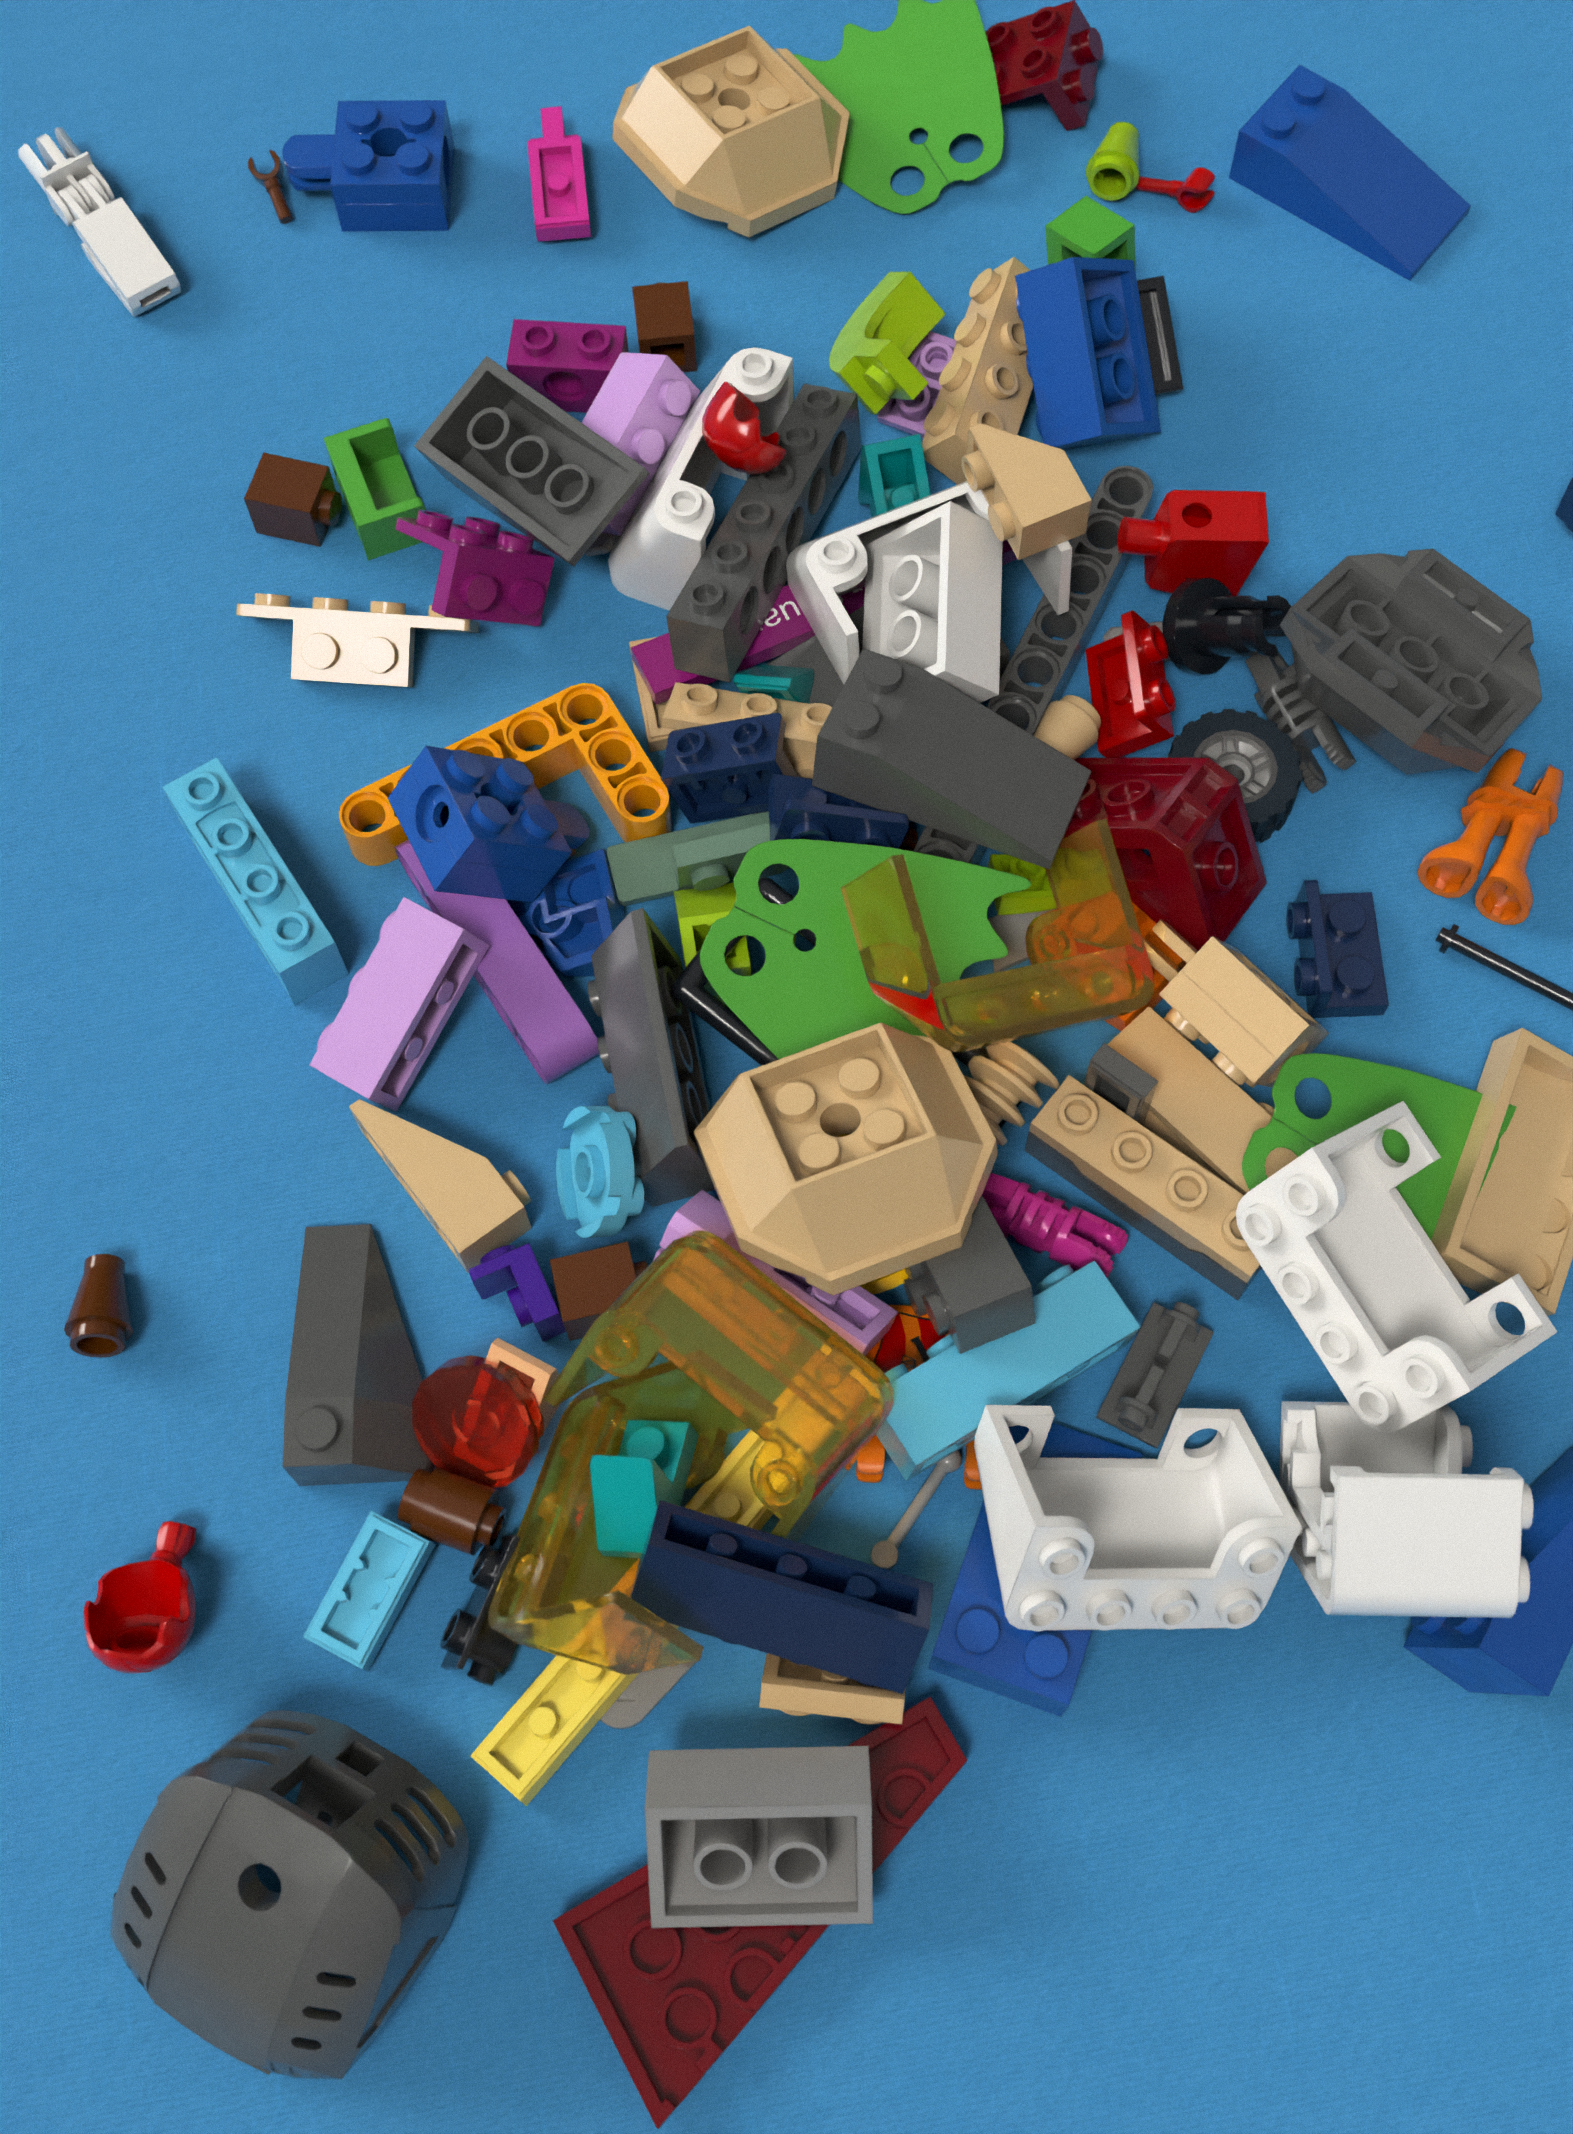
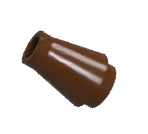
M96 1254L85 1260L84 1273L64 1327L66 1335L70 1337V1348L80 1355L96 1358L118 1355L125 1349V1341L133 1335L124 1277L125 1262L117 1256Z

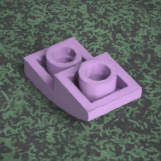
M932 331L923 338L913 350L909 361L929 384L914 400L891 398L879 411L877 416L878 422L913 435L920 434V437L924 438L926 432L923 428L924 421L930 410L935 406L941 388L939 377L945 366L950 362L956 345L954 339Z

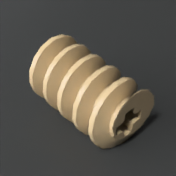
M992 1037L986 1044L990 1059L974 1056L968 1064L974 1079L963 1076L996 1138V1143L1003 1147L1007 1143V1139L999 1123L1005 1120L1021 1128L1025 1124V1120L1016 1105L1022 1101L1039 1109L1043 1102L1034 1086L1040 1082L1056 1090L1059 1087V1083L1052 1072L1029 1051L1003 1038Z

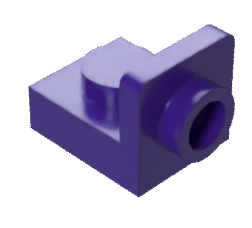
M529 1243L518 1248L515 1245L496 1248L485 1254L480 1259L479 1265L468 1270L481 1299H487L507 1290V1295L521 1327L534 1322L543 1342L566 1332L562 1318Z

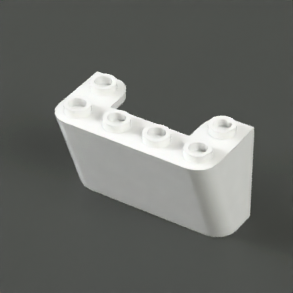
M1404 1101L1310 1148L1247 1192L1238 1202L1236 1210L1237 1226L1243 1239L1350 1406L1364 1424L1375 1431L1384 1433L1398 1431L1472 1391L1557 1333V1330L1519 1273L1470 1301L1396 1187L1441 1158ZM1386 1129L1398 1131L1407 1140L1410 1155L1406 1163H1398L1386 1154L1382 1143V1137ZM1498 1302H1509L1522 1313L1525 1320V1330L1522 1335L1510 1334L1499 1325L1495 1312Z
M985 1405L975 1434L974 1449L1004 1612L1009 1624L1018 1629L1029 1631L1239 1629L1250 1625L1259 1617L1272 1595L1302 1526L1240 1409L1177 1408L1157 1459L1040 1458L1055 1417L1051 1406ZM1018 1425L1027 1427L1029 1431L1026 1437L1015 1444L1008 1427ZM1207 1428L1217 1430L1215 1438L1209 1444L1196 1449L1184 1447V1443L1194 1432Z

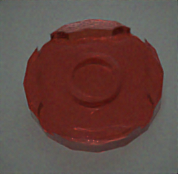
M474 1355L449 1359L421 1382L412 1401V1427L421 1450L436 1468L446 1470L491 1488L507 1486L534 1463L539 1453V1439L544 1435V1418L536 1397L519 1375L504 1365L497 1369L490 1364L483 1363L487 1358Z

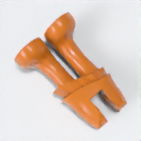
M1509 748L1497 759L1479 788L1468 797V805L1461 809L1462 823L1466 828L1458 840L1441 845L1427 853L1423 857L1417 871L1420 882L1432 893L1445 898H1459L1468 893L1476 882L1494 836L1506 835V840L1497 859L1484 877L1475 895V906L1479 912L1487 919L1502 925L1522 923L1529 916L1532 909L1533 892L1527 877L1526 867L1537 838L1547 835L1549 827L1557 819L1558 801L1561 796L1564 778L1563 771L1549 764L1541 778L1534 785L1531 793L1513 786L1521 773L1520 768L1527 753L1513 748Z

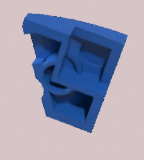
M605 849L565 861L533 902L506 900L528 934L541 944L545 949V954L557 969L565 976L571 977L594 976L591 955L625 918L624 908L617 898Z

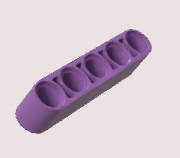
M409 840L395 846L394 849L399 861L430 911L465 929L490 945L473 976L543 1082L548 1085L599 1055L598 1040L592 1028L506 899L434 891Z

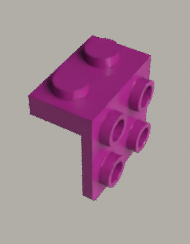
M418 510L417 519L397 517L396 530L443 551L432 611L444 617L540 626L555 558L533 549L534 539L514 532L499 531L500 524L477 517H466L465 525L452 524V517L428 510Z

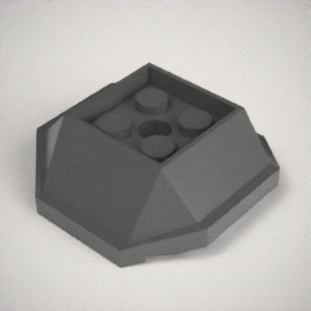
M1435 549L1411 550L1405 556L1382 553L1347 556L1289 609L1280 624V627L1291 642L1299 694L1406 775L1462 767L1478 773L1525 722L1542 700L1538 668L1530 650L1531 645L1534 643L1531 619Z

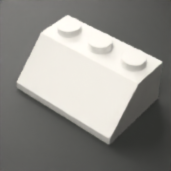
M949 501L868 543L866 548L868 570L865 576L862 650L864 648L923 668L979 703L999 695L1003 541L1001 542L996 537L989 520Z

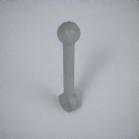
M958 1450L936 1463L932 1473L887 1541L878 1542L873 1547L871 1559L875 1566L890 1570L897 1564L898 1547L947 1473L954 1472L960 1467L962 1457Z

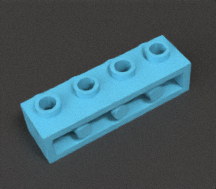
M1095 1260L1076 1272L1073 1271L1069 1264L1045 1277L1036 1286L1040 1293L1033 1297L1035 1324L961 1354L949 1334L927 1350L926 1353L930 1358L928 1361L911 1371H908L904 1364L898 1365L881 1375L870 1385L874 1393L870 1395L862 1414L874 1431L891 1409L889 1416L876 1432V1436L906 1482L975 1440V1434L985 1405H1032L1126 1347L1141 1327Z

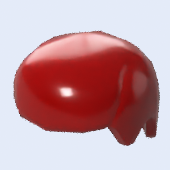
M724 382L711 399L702 417V434L708 447L725 465L738 472L752 475L765 473L776 468L787 453L786 449L778 445L780 435L777 432H773L769 436H761V421L758 419L759 409L731 383Z

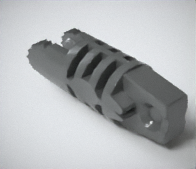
M1279 652L1276 657H1265L1255 653L1246 660V664L1259 688L1254 697L1262 712L1266 714L1267 720L1270 719L1278 724L1277 728L1282 733H1287L1293 740L1292 746L1295 751H1299L1301 758L1299 770L1303 771L1302 780L1312 794L1326 786L1327 781L1311 750L1321 745L1326 751L1328 758L1342 770H1347L1356 763L1354 756L1332 719L1299 694L1294 663L1288 666Z

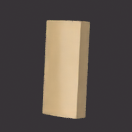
M1520 1028L1494 1040L1476 1089V1092L1483 1095L1431 1241L1459 1284L1483 1294L1519 1273L1545 1314L1550 1316L1556 1312L1573 1259V1056L1528 1030ZM1509 1104L1517 1108L1507 1130L1499 1139V1149L1481 1188Z

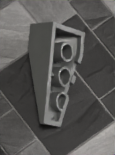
M371 1224L306 1227L285 1397L283 1468L299 1486L409 1481L414 1472L419 1468L432 1472L434 1470L435 1414Z

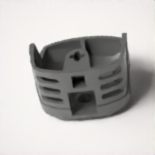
M288 1710L268 1711L255 1718L202 1762L184 1770L157 1797L158 1802L137 1839L126 1863L118 1890L113 1896L110 1936L126 1965L131 1969L137 1981L145 1988L151 1999L154 2000V2003L208 2043L268 2075L273 2072L294 2078L342 2079L368 2049L444 1940L457 1907L454 1902L468 1861L469 1841L467 1829L457 1811L440 1790L403 1758L352 1728L315 1714ZM293 1731L303 1732V1733H305V1734H307V1735L300 1734V1733L293 1732ZM263 1744L283 1746V1747H286V1748H288V1749H290V1750H286V1749H283V1748H280V1747H276V1746L263 1745ZM242 1759H251V1760H257V1761H264V1762H267V1763L272 1764V1765H267V1764H263V1763L256 1762V1761H249V1760H242ZM302 1781L295 1805L283 1798ZM408 1795L413 1796L418 1801H420L425 1806V1808L430 1812V1814L434 1817L436 1822L443 1830L444 1839L439 1833V1831L436 1829V1827L432 1824V1822L427 1818L423 1811ZM392 1811L399 1813L414 1828L427 1846L428 1855ZM375 1828L382 1829L398 1845L411 1863L412 1873L387 1840ZM257 1864L269 1866L277 1873L281 1883V1893L268 1890L261 1883L257 1876ZM325 1972L352 1976L355 1979L330 1977ZM312 2007L336 2010L338 2012L315 2010Z

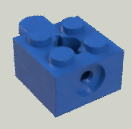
M446 100L338 101L335 134L293 135L285 143L282 154L291 185L297 191H332L342 232L449 231L455 147Z
M425 746L388 797L434 891L533 902L565 861L571 860L576 854V849L581 847L589 837V827L582 815L568 803L543 800L530 770L523 762L512 758L502 759L473 754L464 750H449Z

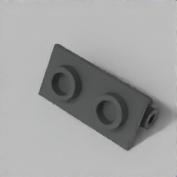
M1153 1302L1096 1416L1097 1419L1156 1449L1158 1448L1214 1333L1196 1323L1200 1313L1195 1308L1182 1302H1176L1173 1309L1169 1310Z

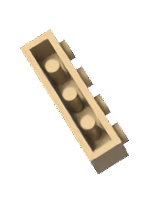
M1015 257L994 270L991 268L984 270L971 285L969 290L971 301L965 318L960 322L955 331L954 340L956 345L950 362L945 366L939 377L941 388L935 406L930 410L924 421L923 428L926 430L922 441L924 460L957 485L966 482L961 458L967 454L969 427L982 423L1017 435L1033 388V381L1026 366L1028 351L1023 322L1018 315L1016 306L1018 291L1015 275L1031 270Z

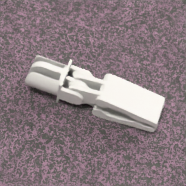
M62 127L55 128V135L66 158L49 135L44 134L36 138L37 147L49 171L46 170L27 143L18 149L19 158L47 194L54 214L59 215L67 227L74 226L78 236L84 242L81 244V247L86 257L133 317L181 292L176 274L121 197L115 199L109 185L93 165L87 151L81 153Z

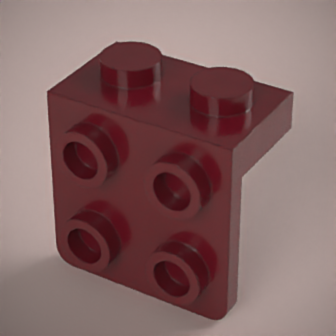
M1075 0L1054 7H1044L1036 13L1009 22H999L985 31L994 63L1001 105L1043 93L1066 131L1085 126L1090 100L1093 99L1095 93L1094 82L1099 60L1103 57V43L1098 30L1090 27Z

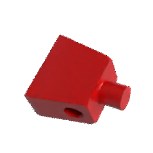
M1173 490L1166 494L1153 520L1124 517L1122 519L1117 539L1118 552L1144 556L1145 583L1151 589L1173 593L1181 583L1186 581V578H1213L1223 583L1229 589L1232 596H1237L1269 543L1266 492Z

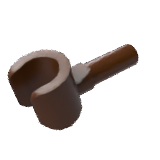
M269 150L275 162L274 169L268 174H260L257 172L256 164L251 156L248 161L249 170L256 182L265 186L280 223L286 224L291 222L293 218L280 183L284 174L280 158L276 152Z

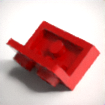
M1134 610L1121 615L1123 634L1085 649L1092 706L1096 709L1101 719L1097 740L1098 752L1105 758H1120L1174 737L1171 712L1175 710L1176 702L1172 688L1166 680L1163 660L1168 657L1167 643L1161 630L1156 625H1149Z

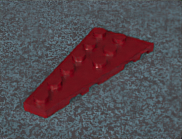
M931 1697L903 1712L902 1725L885 1723L848 1745L868 1746L872 1802V1875L967 1762L964 1753ZM648 1864L552 1920L657 2130L662 2127L831 1925L651 1928Z

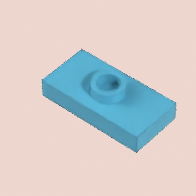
M370 1511L303 1638L368 1671L435 1544Z

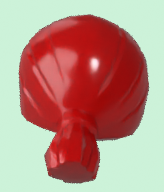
M164 1521L157 1531L156 1550L152 1553L150 1559L111 1569L99 1579L97 1598L94 1603L86 1601L83 1610V1622L89 1650L94 1657L108 1668L124 1674L151 1672L171 1663L186 1647L194 1631L196 1602L190 1576L181 1566L183 1564L182 1559L189 1553L196 1542V1528L183 1523Z

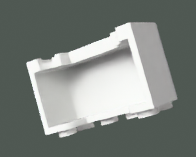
M1282 1401L1279 1484L1302 1526L1290 1556L1326 1614L1511 1618L1516 1612L1518 1603L1527 1602L1530 1593V1573L1525 1557L1521 1556L1522 1529H1529L1533 1520V1497L1530 1486L1524 1483V1479L1512 1468L1494 1467L1490 1475L1462 1474V1467H1470L1472 1462V1434L1468 1425H1460L1456 1413L1447 1404L1398 1431L1384 1433L1375 1431L1364 1424L1356 1415L1349 1402Z

